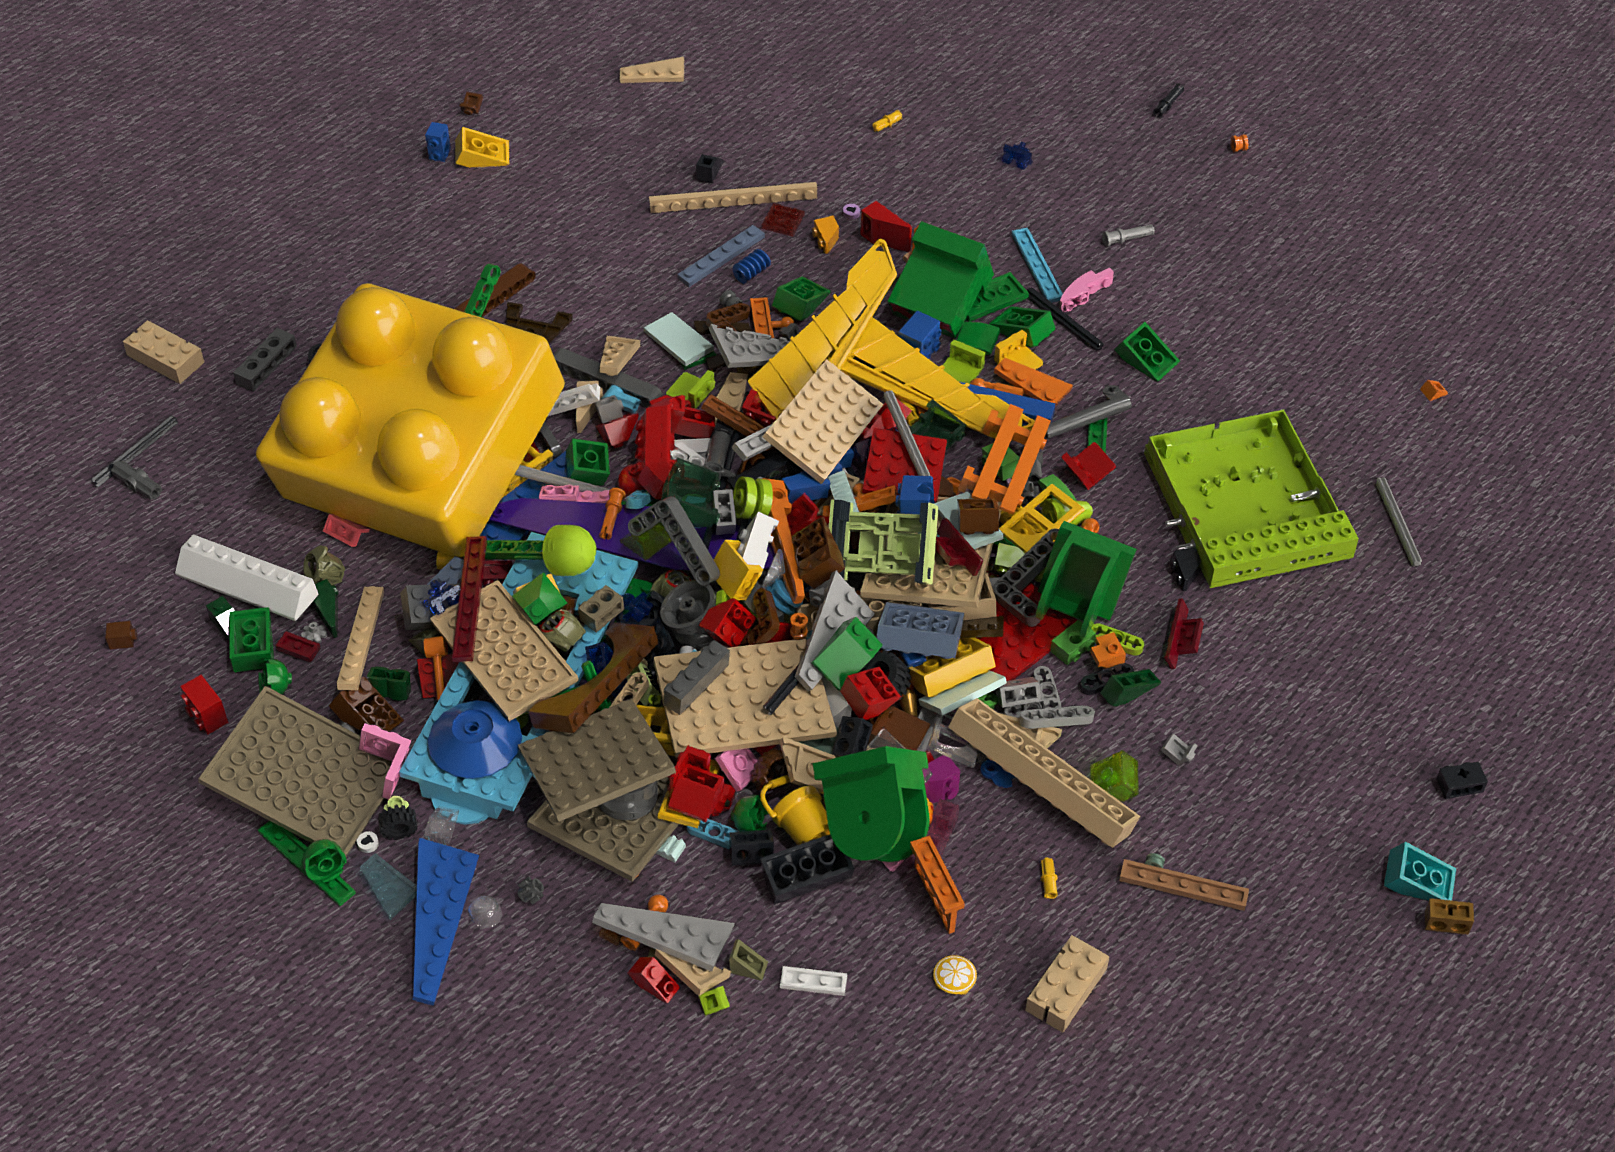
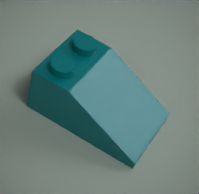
M1404 842L1389 851L1384 886L1399 894L1428 901L1430 898L1452 901L1456 868Z

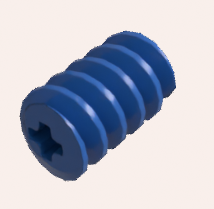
M756 249L734 264L733 274L739 282L745 284L752 277L760 274L761 270L763 271L766 267H769L771 260L764 251Z

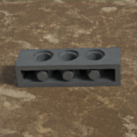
M276 328L234 371L236 384L254 392L297 347L295 336Z

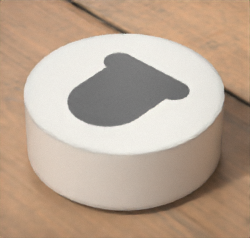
M369 831L360 834L357 839L359 850L364 853L375 851L379 845L377 835Z

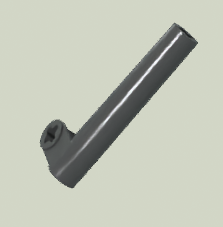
M1107 386L1103 389V394L1106 397L1105 402L1051 422L1045 437L1049 439L1127 411L1132 408L1131 401L1128 395L1122 392L1118 386Z

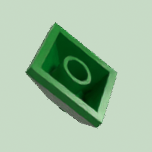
M544 572L512 595L514 600L537 627L547 617H550L568 604Z

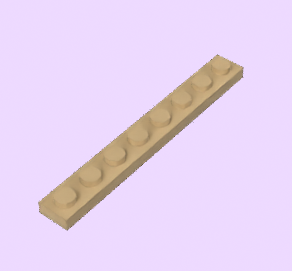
M370 586L363 589L337 681L338 690H358L384 596L383 587Z

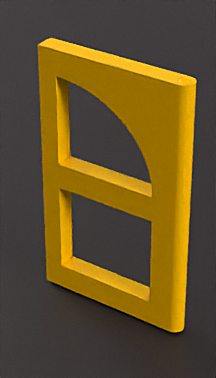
M1051 484L999 529L1005 538L1027 553L1049 530L1059 529L1063 521L1071 523L1085 509L1054 484ZM1049 495H1053L1071 509L1054 524L1034 509ZM1028 515L1046 531L1034 535H1025L1014 532L1011 528Z

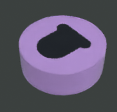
M847 204L844 206L843 216L845 218L853 220L859 217L860 208L858 205Z

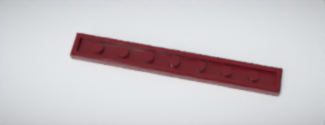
M486 536L467 537L452 653L453 662L473 661L487 546Z

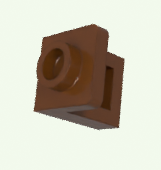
M466 92L464 102L459 105L463 113L467 115L478 114L483 96L482 94Z

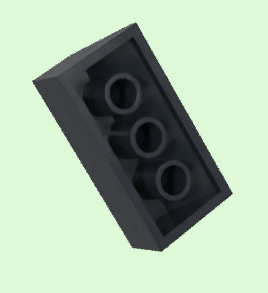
M830 834L760 858L766 886L774 905L852 878L855 869L850 857L839 850Z

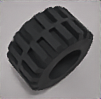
M883 650L881 653L878 651L859 671L862 672L876 667H880L884 673L890 671L888 679L900 696L906 695L908 692L906 688H910L911 683L909 680H911V675L909 674V668L891 652Z

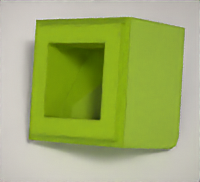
M723 986L707 991L699 996L705 1016L729 1007Z

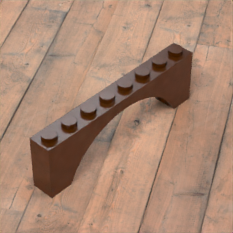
M614 623L604 633L609 650L613 652L608 665L596 677L584 685L567 693L539 700L528 711L533 727L536 729L574 733L658 644L654 626Z

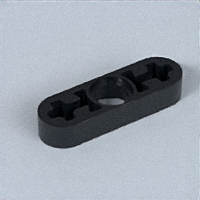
M1121 663L1087 675L1081 680L1080 690L1086 695L1099 693L1107 683L1101 678L1123 674L1121 671L1125 673L1134 672V669L1130 664Z

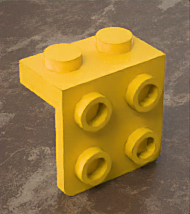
M1023 330L1012 334L1009 338L995 345L994 361L998 364L1004 358H1007L1035 370L1043 365V360L1026 347L1027 333Z

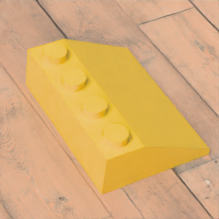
M975 637L960 638L955 658L943 659L935 655L925 656L927 660L923 665L909 667V674L911 675V680L909 681L921 694L928 698L935 697L944 690L952 689L955 685L970 681L972 677L985 674L994 668L995 662L991 646Z

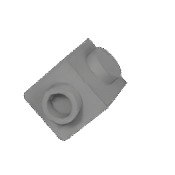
M1172 734L1166 740L1161 751L1177 765H1181L1184 762L1189 763L1194 758V751L1197 745L1193 743L1188 746L1175 734Z

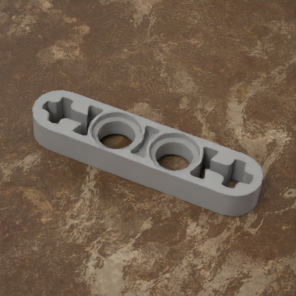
M1089 706L1024 710L1021 712L1019 723L1027 729L1090 724L1093 722L1095 711Z

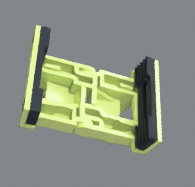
M831 500L829 529L842 554L845 570L839 574L844 580H847L848 572L915 575V582L932 585L938 506L933 503H921L920 514L853 512V503L844 500ZM850 531L860 533L858 554H849Z

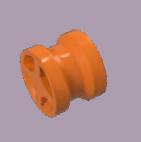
M1242 134L1239 137L1236 135L1231 136L1230 143L1233 152L1248 150L1246 134Z

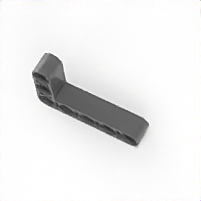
M670 496L656 502L629 521L628 530L634 536L650 531L662 523L698 584L705 586L719 578L720 571L675 497Z
M1056 528L1049 530L993 586L996 601L1029 627H1034L1040 622L1039 619L1035 618L1038 606L1021 591L1047 566L1055 543L1053 540H1056L1059 531Z

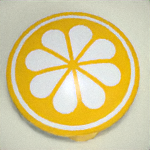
M952 955L944 957L936 964L933 977L936 987L944 992L965 995L974 986L977 973L974 965L968 959Z

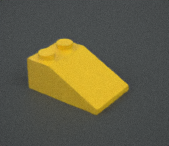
M462 127L455 140V164L469 168L509 165V140Z

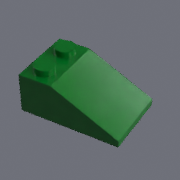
M802 276L779 286L772 306L781 313L789 314L794 320L802 321L815 311L831 293V290Z
M1010 306L989 323V325L1000 328V333L1008 338L1021 330L1027 333L1026 346L1036 347L1043 339L1056 330L1050 311Z
M1146 322L1140 325L1114 349L1126 363L1156 382L1180 362Z
M269 607L230 612V660L234 672L263 669V667H259L262 659H274Z
M853 617L841 624L811 663L840 691L847 676L858 673L875 656L883 644L857 617Z

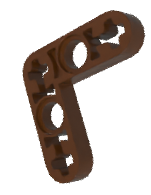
M738 303L707 313L705 323L708 327L714 324L717 325V328L726 329V327L733 328V331H737L731 324L747 319L750 314V307L745 303Z
M759 588L753 597L759 624L744 637L739 646L767 643L779 630L780 623L773 595L764 588Z

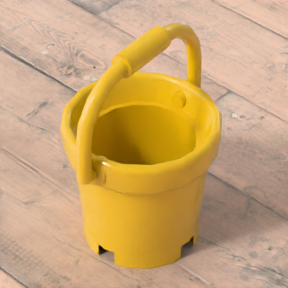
M785 775L769 781L760 792V800L763 807L775 824L783 828L797 845L830 834L827 813L821 803L822 797L815 786H803L792 791L780 800L773 810L765 799L767 790L787 784L790 779Z

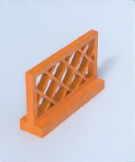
M930 835L910 842V848L915 856V868L948 934L955 932L957 910L963 909L965 903Z

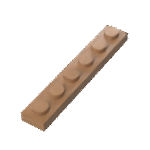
M1124 859L1119 879L1122 882L1245 911L1249 893L1247 888Z

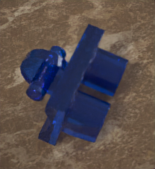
M1023 141L1019 145L1014 144L1010 146L1005 144L1002 161L1011 165L1013 159L1018 160L1016 167L1025 170L1028 164L1032 165L1033 163L1032 153L1029 152L1030 149L1025 148L1026 143Z
M433 580L430 582L431 589L428 590V594L432 596L422 602L423 606L429 607L434 615H439L446 610L442 603L443 600L446 599L449 606L459 603L457 592L461 589L458 584L447 586L445 581L440 583L437 580Z
M642 592L636 598L630 593L623 594L624 609L629 611L623 615L622 619L628 621L630 618H633L638 622L642 621L644 616H647L654 606L646 600L648 594Z

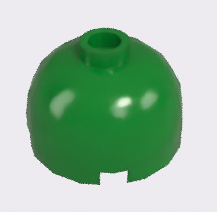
M262 659L259 667H263V671L258 673L259 691L261 692L267 686L283 695L287 690L288 684L292 683L291 672H288L287 667L279 660Z
M759 795L744 796L739 799L731 811V820L739 832L765 830L767 822L763 824L764 815H768V812L763 807Z
M320 839L314 841L306 848L302 862L304 870L311 880L315 881L316 879L328 882L337 878L343 872V866L346 864L347 859L343 849L336 842Z

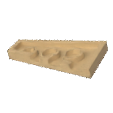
M684 57L620 68V83L684 82Z

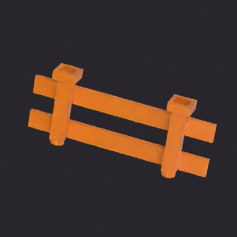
M1010 404L1004 419L997 417L998 411L991 410L982 433L988 436L991 431L997 433L994 444L980 476L973 474L975 468L967 466L958 491L965 493L966 488L972 490L971 498L973 499L996 498V501L1002 502L999 509L1013 515L1016 507H1021L1024 499L1021 494L1039 449L1043 450L1047 440L1044 437L1051 420L1037 415L1030 431L1018 426L1024 409ZM1011 440L1025 445L1007 488L995 483L994 480Z

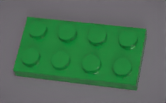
M1011 272L991 279L986 291H979L966 319L968 322H971L1028 299L1029 293Z

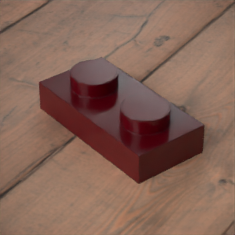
M285 631L275 645L276 650L310 663L321 649L319 643Z

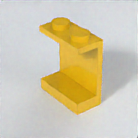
M724 540L713 559L720 571V576L716 581L730 599L746 601L763 569L760 565H748L737 552L741 544L739 540Z

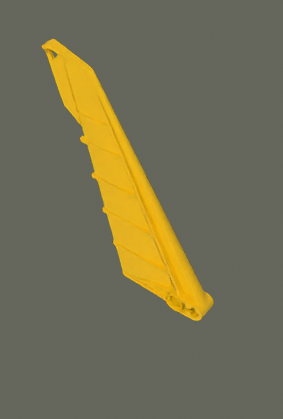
M878 239L848 272L846 290L838 297L834 294V301L817 317L813 315L811 317L813 321L798 335L792 336L790 338L791 341L773 358H770L769 362L748 380L750 387L758 391L761 403L768 414L775 416L777 419L815 374L832 350L835 353L829 361L838 369H842L897 276L885 240ZM882 247L883 251H876V249ZM863 311L859 319L855 322L856 318ZM852 325L853 327L851 328L847 336L844 338L840 346L837 347V343L840 341V339Z
M873 317L841 369L843 373L854 380L883 392L891 390L894 392L895 397L980 433L983 432L992 409L999 412L997 417L1004 419L1010 406L997 396L973 393L967 388L970 386L969 383L961 384L943 370L945 366H937L921 354L919 348H913L897 336L893 330H889ZM851 325L850 328L847 330V332L843 335V337L840 339V341L837 343V345H836L837 347L840 346V344L842 343V341L844 340V338L847 336V334L849 333V331H850L851 328L853 327L852 325ZM832 350L826 359L829 361L835 352ZM857 357L876 368L872 369L853 358ZM885 372V373H887V374H889L890 376H892V377H894V378L900 380L901 382H903V383H905V384H902V383H900V382H898V381H896V380H894V379H892V378H890V377H888V376H886V375H884V374H882V373ZM912 388L924 393L925 395L913 390ZM1022 413L1018 426L1031 431L1035 420ZM1022 420L1027 422L1028 425L1022 426ZM991 431L989 437L996 439L997 433Z

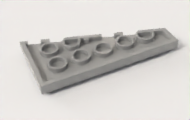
M711 324L709 327V331L728 368L764 366L769 362L770 358H773L790 342L787 341V338L783 337L774 339L771 338V335L746 330L737 332L733 331V328L730 327L721 329L717 328V325Z
M837 571L832 572L830 576L831 581L825 590L824 601L820 604L812 627L813 632L807 641L805 654L802 656L795 674V678L807 691L812 690L824 676L811 662L841 624L853 617H857L866 625L875 614Z
M601 903L592 921L593 924L711 972L735 923L604 903Z

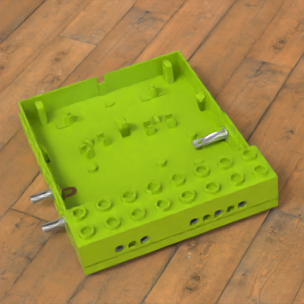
M1285 410L1220 422L1218 429H1214L1215 424L1150 436L1148 444H1145V457L1175 518L1165 521L1166 527L1178 525L1186 544L1178 545L1177 550L1196 547L1201 559L1200 568L1210 588L1354 557L1359 538L1345 511L1338 510Z

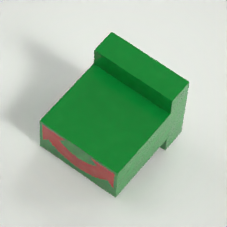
M921 221L912 238L915 248L888 299V303L893 315L905 320H909L916 311L939 320L941 333L956 339L979 291H986L994 275L985 244Z

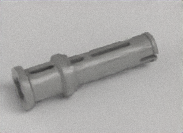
M1152 224L1125 230L1118 228L1112 232L1104 231L1102 234L1103 243L1105 246H1110L1113 243L1122 244L1125 240L1154 235V227Z

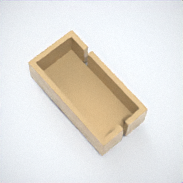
M148 320L137 329V333L133 332L123 341L127 356L179 384L204 363L201 348L190 342L186 343V340Z
M1071 935L1062 948V952L1057 955L1027 998L1025 1011L1043 1020L1046 1008H1048L1046 1023L1064 1032L1106 971L1109 956Z

